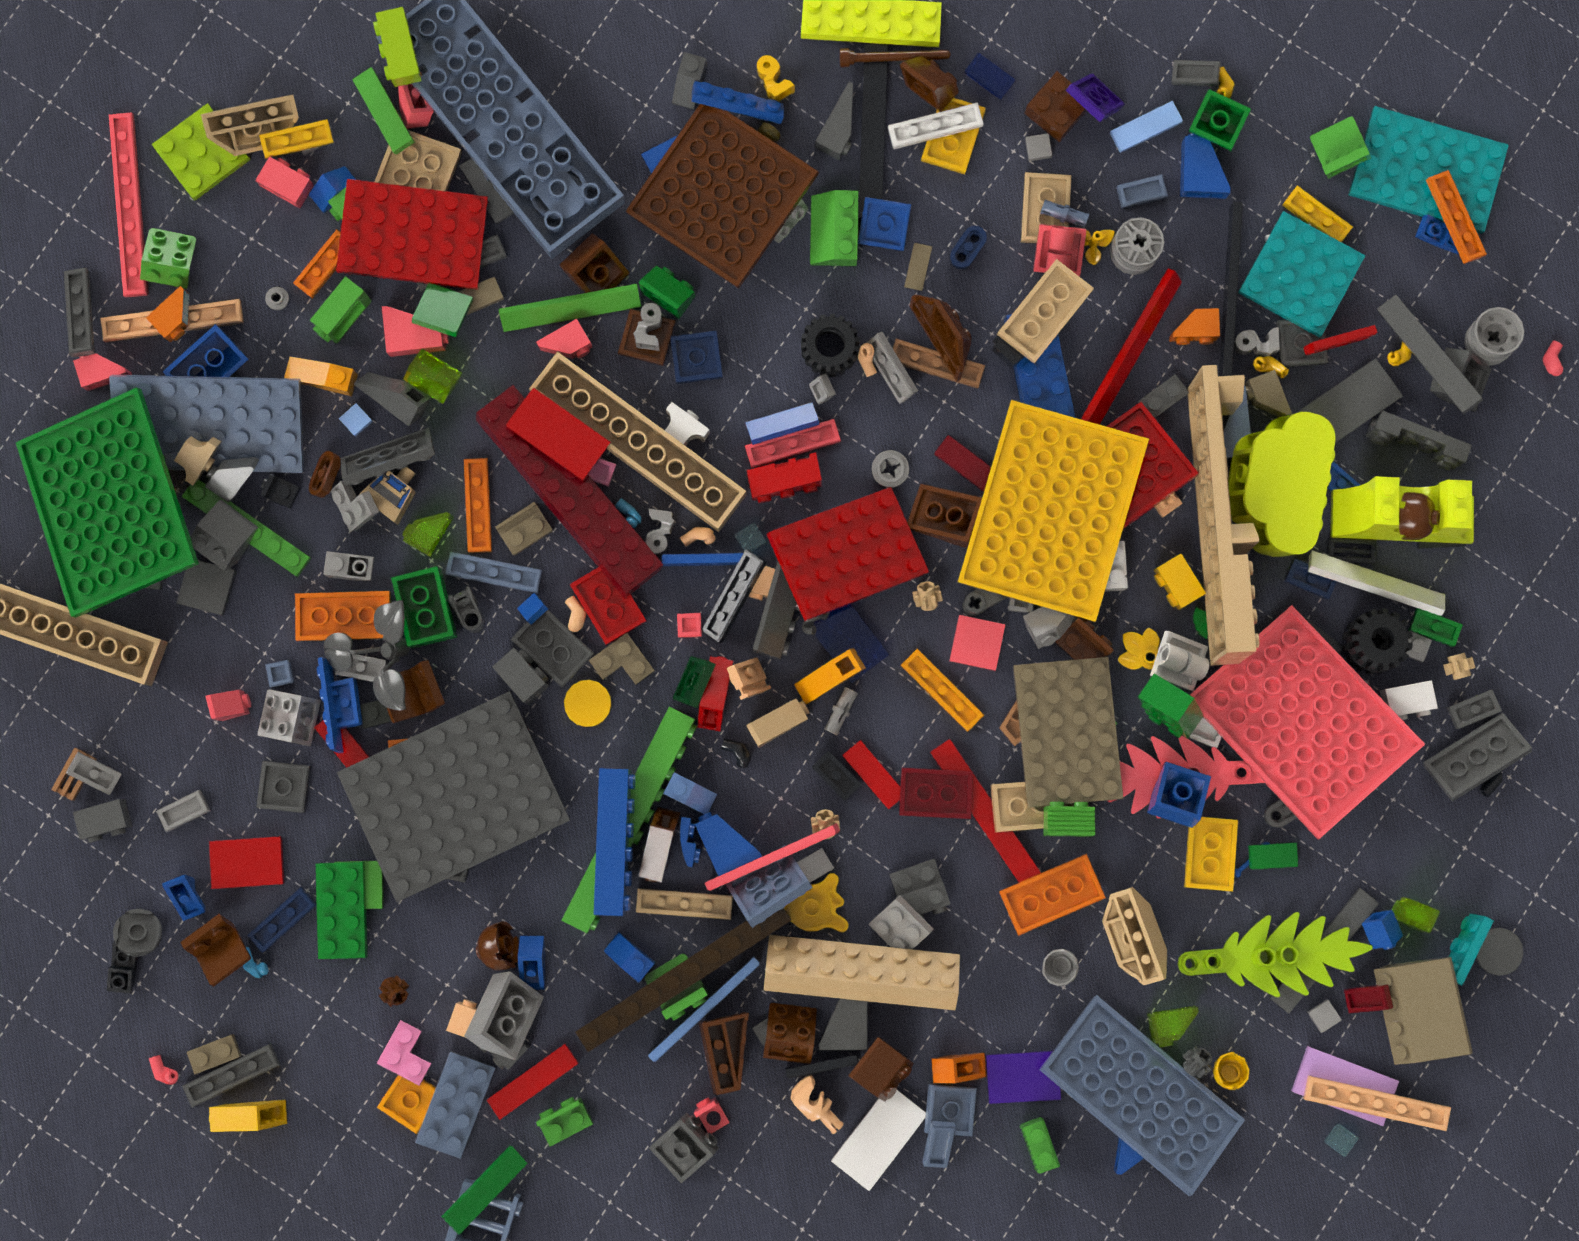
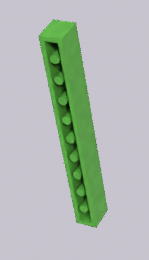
M671 707L668 708L635 773V789H631L630 798L635 799L634 814L630 813V823H634L633 838H629V847H632L633 844L638 845L644 833L640 830L644 822H650L654 814V810L651 808L655 801L660 802L665 791L662 786L665 780L670 781L676 770L672 766L676 758L681 760L687 748L683 744L687 737L692 738L697 728L694 725L695 719ZM596 853L561 920L585 933H589L590 929L595 931L601 919L594 915Z

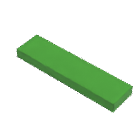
M370 67L352 79L393 153L397 155L415 143L375 70Z

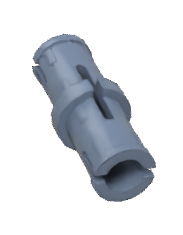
M1046 199L1040 214L1059 219L1061 223L1068 222L1085 228L1089 213L1070 208V205L1065 204L1064 206Z

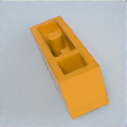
M289 357L284 378L301 379V384L352 396L358 374L351 368L331 363Z

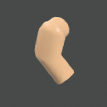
M694 527L681 536L680 540L687 547L696 540H703L706 545H710L716 540V537L710 528Z
M571 596L565 601V604L571 610L568 628L572 632H578L584 625L586 611L576 597Z

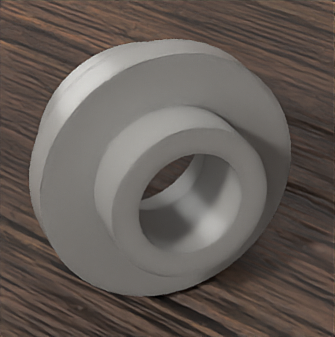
M273 287L266 293L265 301L271 309L282 310L289 303V295L285 289ZM277 294L280 295V300L274 302L273 297Z

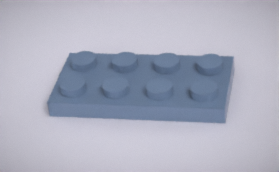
M450 1051L415 1143L461 1159L495 1066Z

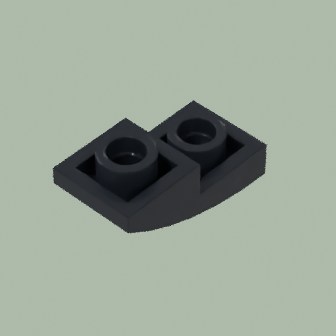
M115 941L112 946L111 966L108 968L107 991L131 994L138 957L123 953L118 949Z

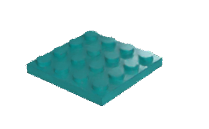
M1283 211L1238 293L1320 338L1364 260L1365 255Z

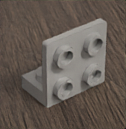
M267 690L258 736L311 746L321 700Z

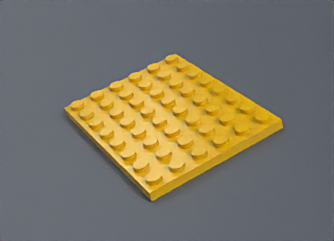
M1011 400L958 583L1096 622L1149 439Z

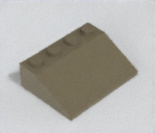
M1451 957L1388 964L1374 969L1377 985L1388 984L1393 1008L1383 1010L1395 1065L1425 1062L1473 1053Z

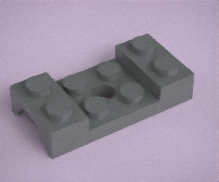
M1385 411L1381 412L1378 420L1371 419L1365 436L1371 438V442L1378 445L1388 444L1396 439L1398 443L1404 445H1416L1418 450L1430 454L1434 452L1431 461L1437 463L1436 466L1447 471L1466 463L1472 447L1471 444Z

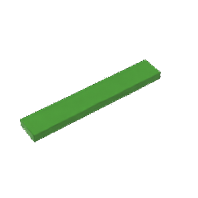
M637 284L501 308L499 309V315L503 330L507 332L641 307Z

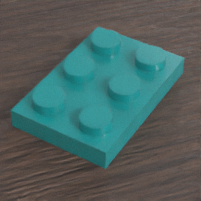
M1476 914L1466 916L1461 923L1460 929L1462 930L1458 938H1455L1451 943L1449 957L1452 958L1458 985H1463L1494 920L1486 916Z

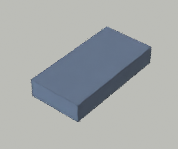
M1162 174L1120 184L1116 187L1122 209L1168 197Z
M930 1122L922 1161L924 1167L947 1168L956 1128L954 1122Z

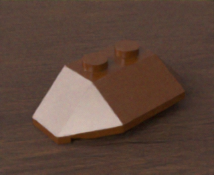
M917 294L913 295L909 305L954 379L958 382L961 380L972 342L970 332L962 327L956 310L951 309L948 303L939 299Z

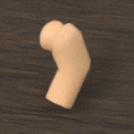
M869 343L861 345L858 352V360L866 377L877 373L873 364L875 350Z

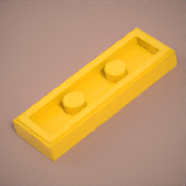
M328 119L259 135L265 159L269 158V156L272 158L334 143Z
M1298 185L1282 205L1305 223L1311 224L1312 227L1340 242L1344 240L1353 228L1352 225Z

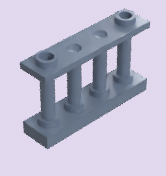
M466 1178L463 1181L458 1199L476 1180ZM516 1194L513 1202L495 1197L488 1204L510 1211L506 1225L476 1217L469 1225L501 1234V1241H507L514 1217L520 1216L523 1202H520L521 1194ZM450 1226L445 1241H472L463 1238L461 1234H457Z

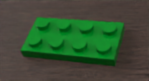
M365 862L316 863L318 959L366 958Z

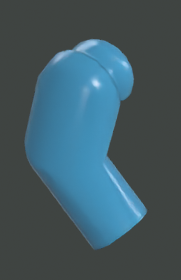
M621 498L615 507L628 517L626 520L634 529L641 523L642 518L632 505Z
M246 947L251 960L243 965L244 970L255 978H262L263 975H267L269 972L267 965L263 962L257 965L253 960L250 948Z

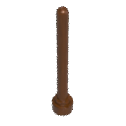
M841 48L840 68L850 67V65H854V62L907 61L920 56L927 60L949 59L951 53L948 50L854 53V50L849 51V48Z

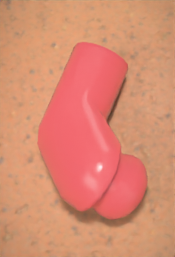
M1552 341L1543 356L1545 368L1553 376H1560L1563 373V366L1558 358L1563 345L1557 341Z

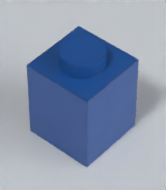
M1393 910L1372 913L1362 923L1373 949L1383 948V950H1389L1397 945L1396 943L1403 937Z

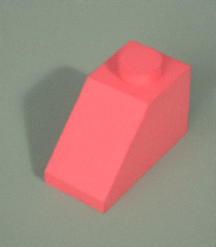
M412 84L399 86V109L406 127H428L433 109Z
M577 319L536 342L541 351L552 354L559 352L564 357L571 359L584 357L590 352L589 349L592 348L591 342Z
M96 353L79 356V359L73 360L80 385L87 391L109 385V376L132 375L126 368Z
M242 690L206 696L211 719L225 721L250 714L251 701L249 695L245 694Z

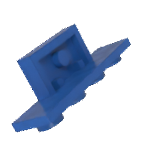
M320 657L318 658L317 675L321 679L320 697L324 702L323 720L327 725L328 733L326 734V743L330 750L344 753L341 729L363 725L357 679L352 677L334 682L333 668L327 659Z

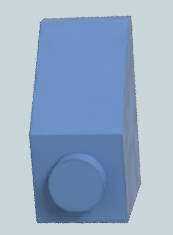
M676 773L673 774L663 793L703 814L709 812L717 796L716 793Z

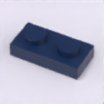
M1293 559L1284 580L1327 600L1330 599L1337 582L1308 572V564L1297 559Z

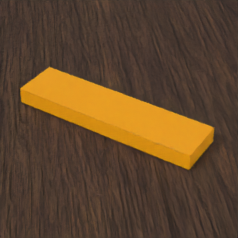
M918 649L901 664V667L967 732L984 716Z

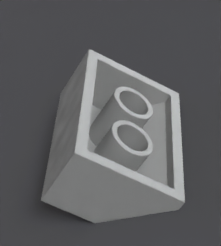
M512 972L493 974L464 1037L483 1050L515 1060L544 996Z

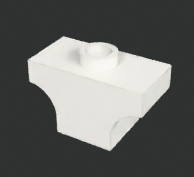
M673 402L667 407L666 412L671 418L670 424L665 429L668 434L685 446L693 439L705 441L710 434V430L698 421L699 417L690 410L685 412Z

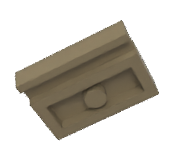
M535 502L495 526L513 556L553 532V529Z

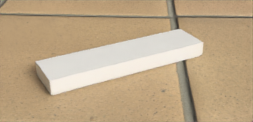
M977 102L888 125V131L893 149H898L980 128L984 124Z

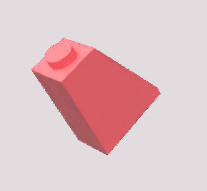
M382 306L386 353L390 357L446 351L445 344L449 343L447 334L413 324V314Z

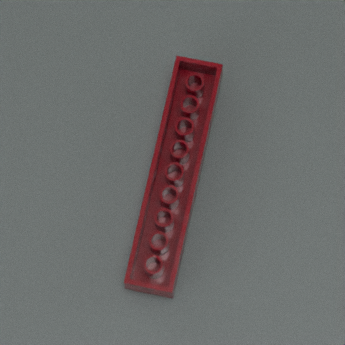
M512 385L476 412V421L593 562L602 570L603 574L623 598H627L629 594H632L661 571L662 562L589 475L584 481L580 480L506 427L510 418L525 399L515 386Z

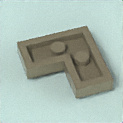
M627 633L589 660L602 680L620 667L624 668L635 685L655 672Z

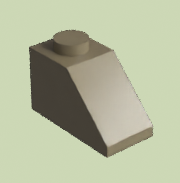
M1275 370L1249 379L1245 383L1247 400H1251L1253 406L1277 417L1292 414Z

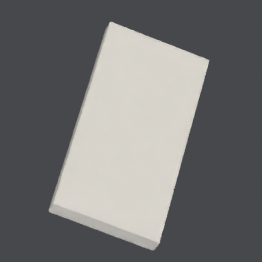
M898 1090L886 1102L878 1098L832 1158L831 1162L870 1191L925 1119L926 1112Z

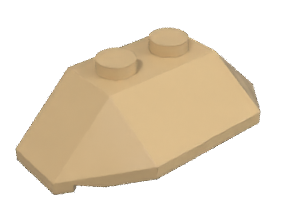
M293 95L201 114L206 137L234 156L263 150L259 135L291 128L299 118Z
M1133 887L1110 894L1102 923L1118 966L1139 980L1142 985L1166 979L1167 948L1151 905Z

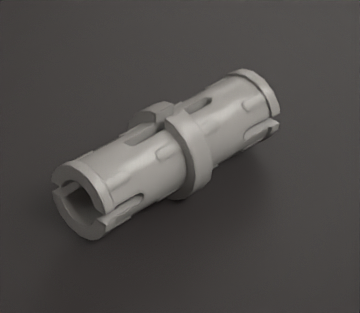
M844 687L836 706L833 705L832 707L833 712L824 727L825 730L838 736L845 718L850 715L849 710L858 695L857 692Z

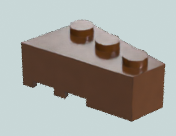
M747 1012L699 1022L712 1091L715 1095L741 1089L743 1055L749 1017Z

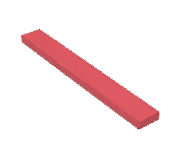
M132 112L110 114L109 125L123 296L125 298L149 295L148 281L140 280L141 260L145 245L134 114Z

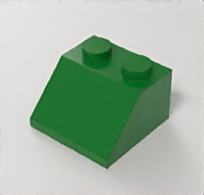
M1209 89L1197 111L1189 132L1231 151L1251 108Z
M655 266L640 280L641 293L680 319L695 298V292L692 291L694 287L684 280L679 282L674 278L675 274L666 267L661 269Z

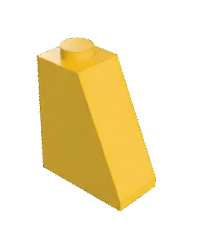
M286 1100L234 1103L209 1107L211 1132L259 1131L287 1124Z

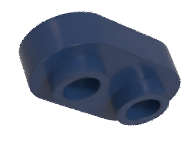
M971 226L967 228L952 249L950 262L955 268H968L984 247L987 235L982 227ZM976 236L979 241L973 243L970 238ZM964 255L966 260L961 262L957 259V256Z

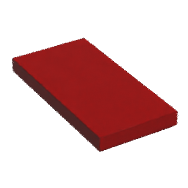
M534 387L506 424L508 429L582 481L585 480L611 444L609 440Z

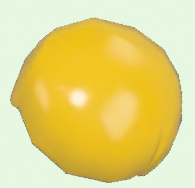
M1229 1052L1219 1056L1215 1061L1213 1076L1221 1087L1228 1090H1236L1243 1087L1248 1081L1250 1070L1244 1057L1235 1054V1052Z

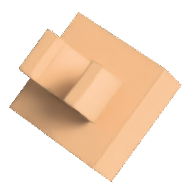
M1173 493L1156 505L1155 509L1163 518L1183 503L1176 493Z

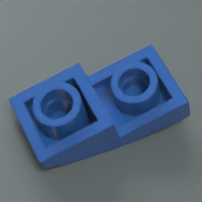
M1424 215L1415 237L1441 249L1459 254L1446 224L1430 215Z
M681 817L680 839L682 852L687 866L693 867L694 863L699 862L701 849H697V843L688 842V838H693L695 824L691 823L692 818Z

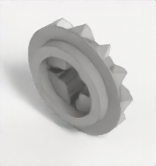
M894 450L881 452L872 463L873 478L879 485L888 488L901 485L909 474L907 459L901 453ZM886 460L891 466L900 465L894 470L895 478L890 473L882 474L886 469Z

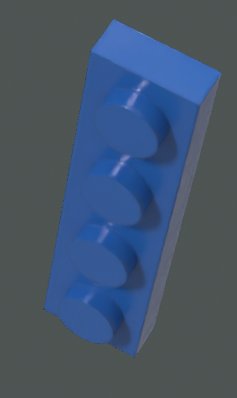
M694 81L691 102L778 124L782 123L784 103L773 99L760 98L753 94L737 92L730 88L717 87L707 82Z

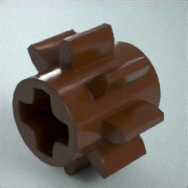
M398 975L395 978H386L379 987L383 992L379 995V998L390 1007L401 1005L409 995L406 991L409 985L404 979L401 980Z

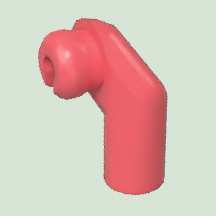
M161 1055L149 1058L154 1078L157 1081L168 1085L177 1082L179 1078L178 1072L165 1067Z

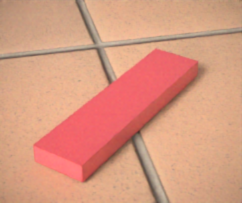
M831 419L819 423L820 425L754 445L752 443L745 445L751 469L841 442L835 420Z

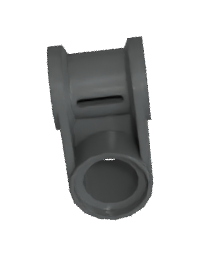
M470 586L465 587L464 591L454 596L448 595L449 602L458 615L463 627L472 633L480 632L485 626V619ZM477 615L478 623L472 627L468 626L469 617Z
M977 588L966 596L962 608L967 615L977 616L1007 597ZM971 600L979 602L977 609L969 607Z

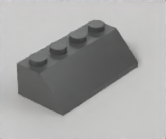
M779 562L776 565L753 646V653L781 660L782 655L787 656L790 642H786L788 632L793 633L796 620L792 618L794 611H799V607Z

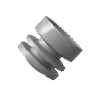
M1139 217L1126 221L1121 225L1112 240L1110 247L1111 260L1124 273L1131 275L1143 274L1152 268L1163 251V233L1159 226L1150 219ZM1136 240L1138 241V243H1141V242L1143 243V245H1142L1141 248H1140L1139 244H1136V245L1134 244V242H1135Z
M1501 307L1490 308L1483 312L1467 330L1464 340L1465 348L1488 366L1500 364L1523 341V323L1517 314L1509 309ZM1492 337L1494 341L1489 342L1488 339Z

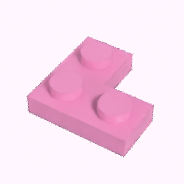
M400 1020L377 1064L420 1086L431 1066V1063L411 1053L422 1031Z

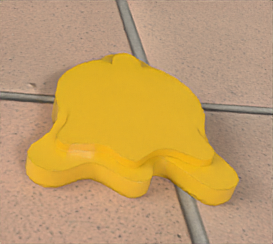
M835 873L828 874L820 883L811 884L813 888L804 895L787 904L784 909L792 919L790 922L798 928L809 932L819 931L823 928H832L839 932L847 931L849 926L847 920L836 913V909L844 904V899L836 892L839 877Z

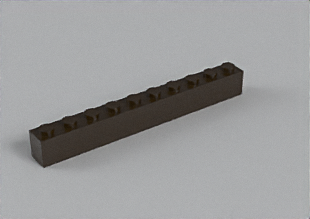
M783 908L753 928L748 921H745L575 1033L587 1052L593 1050L792 919Z

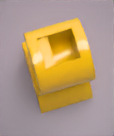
M765 55L758 60L757 73L764 80V87L769 99L779 102L795 92V85L789 80L784 79L782 82L776 83L781 73L780 65L775 58Z

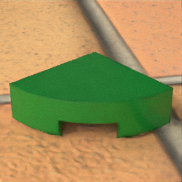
M1195 607L1193 612L1195 629L1202 638L1207 639L1206 612Z

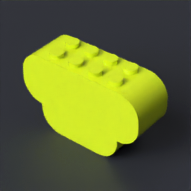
M1299 412L1276 418L1266 426L1264 431L1248 434L1242 437L1235 445L1228 477L1231 520L1237 524L1254 523L1259 536V542L1253 549L1260 554L1272 557L1303 554L1311 550L1318 540L1319 532L1323 527V509L1327 504V486L1331 481V463L1335 458V431L1331 423L1321 415Z

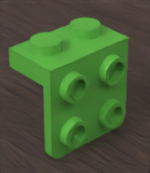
M151 228L141 260L140 280L174 287L181 286L187 289L196 238L190 235Z
M680 954L645 976L647 984H650L687 960V955ZM701 979L660 1005L662 1008L661 1012L666 1020L671 1017L674 1021L684 1015V1009L690 1005L696 1008L706 1002L704 997L708 995V991Z

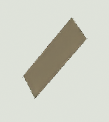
M914 243L904 287L919 291L923 290L932 246Z

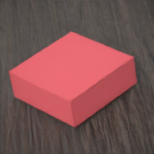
M701 613L677 614L678 638L702 637Z

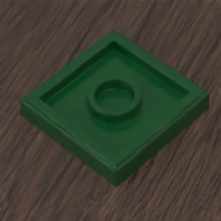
M691 656L673 695V700L697 708L716 664Z

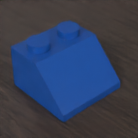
M1165 762L1152 791L1147 813L1193 828L1201 820L1211 776Z

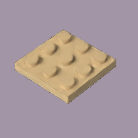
M412 131L409 132L415 143L397 155L393 153L388 145L374 182L440 191L448 190L462 154L461 149Z

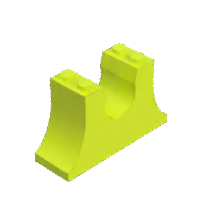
M1375 476L1365 484L1331 491L1330 538L1474 543V496H1472V481L1445 480L1436 486L1403 487L1399 486L1400 477ZM1405 492L1421 493L1430 497L1435 504V510L1440 511L1439 525H1434L1432 533L1423 539L1402 540L1404 535H1400L1399 511L1400 508L1404 509L1406 502L1401 501Z

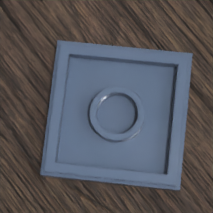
M928 1084L924 1132H929L931 1121L954 1122L956 1126L954 1135L972 1137L977 1088Z

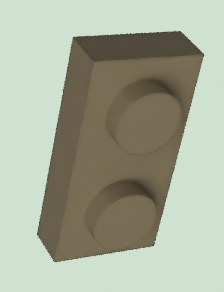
M234 1034L187 1052L194 1074L241 1057Z

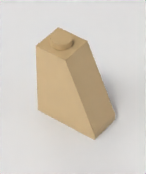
M794 699L746 726L759 748L807 721L806 715L810 712L803 701L798 702L797 699Z

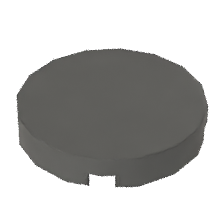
M141 908L132 909L125 912L115 922L113 938L118 949L126 955L134 957L145 956L153 952L160 944L162 925L159 919L149 910Z
M1499 927L1489 930L1476 956L1479 967L1487 973L1498 976L1508 975L1521 964L1524 954L1523 946L1518 936L1512 931Z

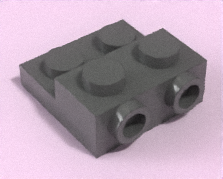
M935 859L889 874L897 897L901 895L923 919L925 918L924 913L933 911L935 915L947 911L946 906L950 905V901Z
M687 1112L649 1147L681 1184L719 1149L716 1137L711 1133L706 1134L700 1127V1120L695 1115L690 1116Z

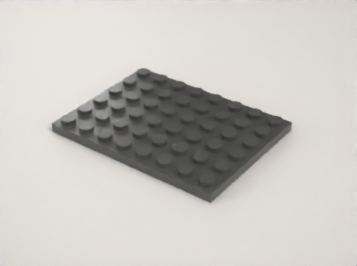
M511 691L337 772L396 902L570 821V817Z

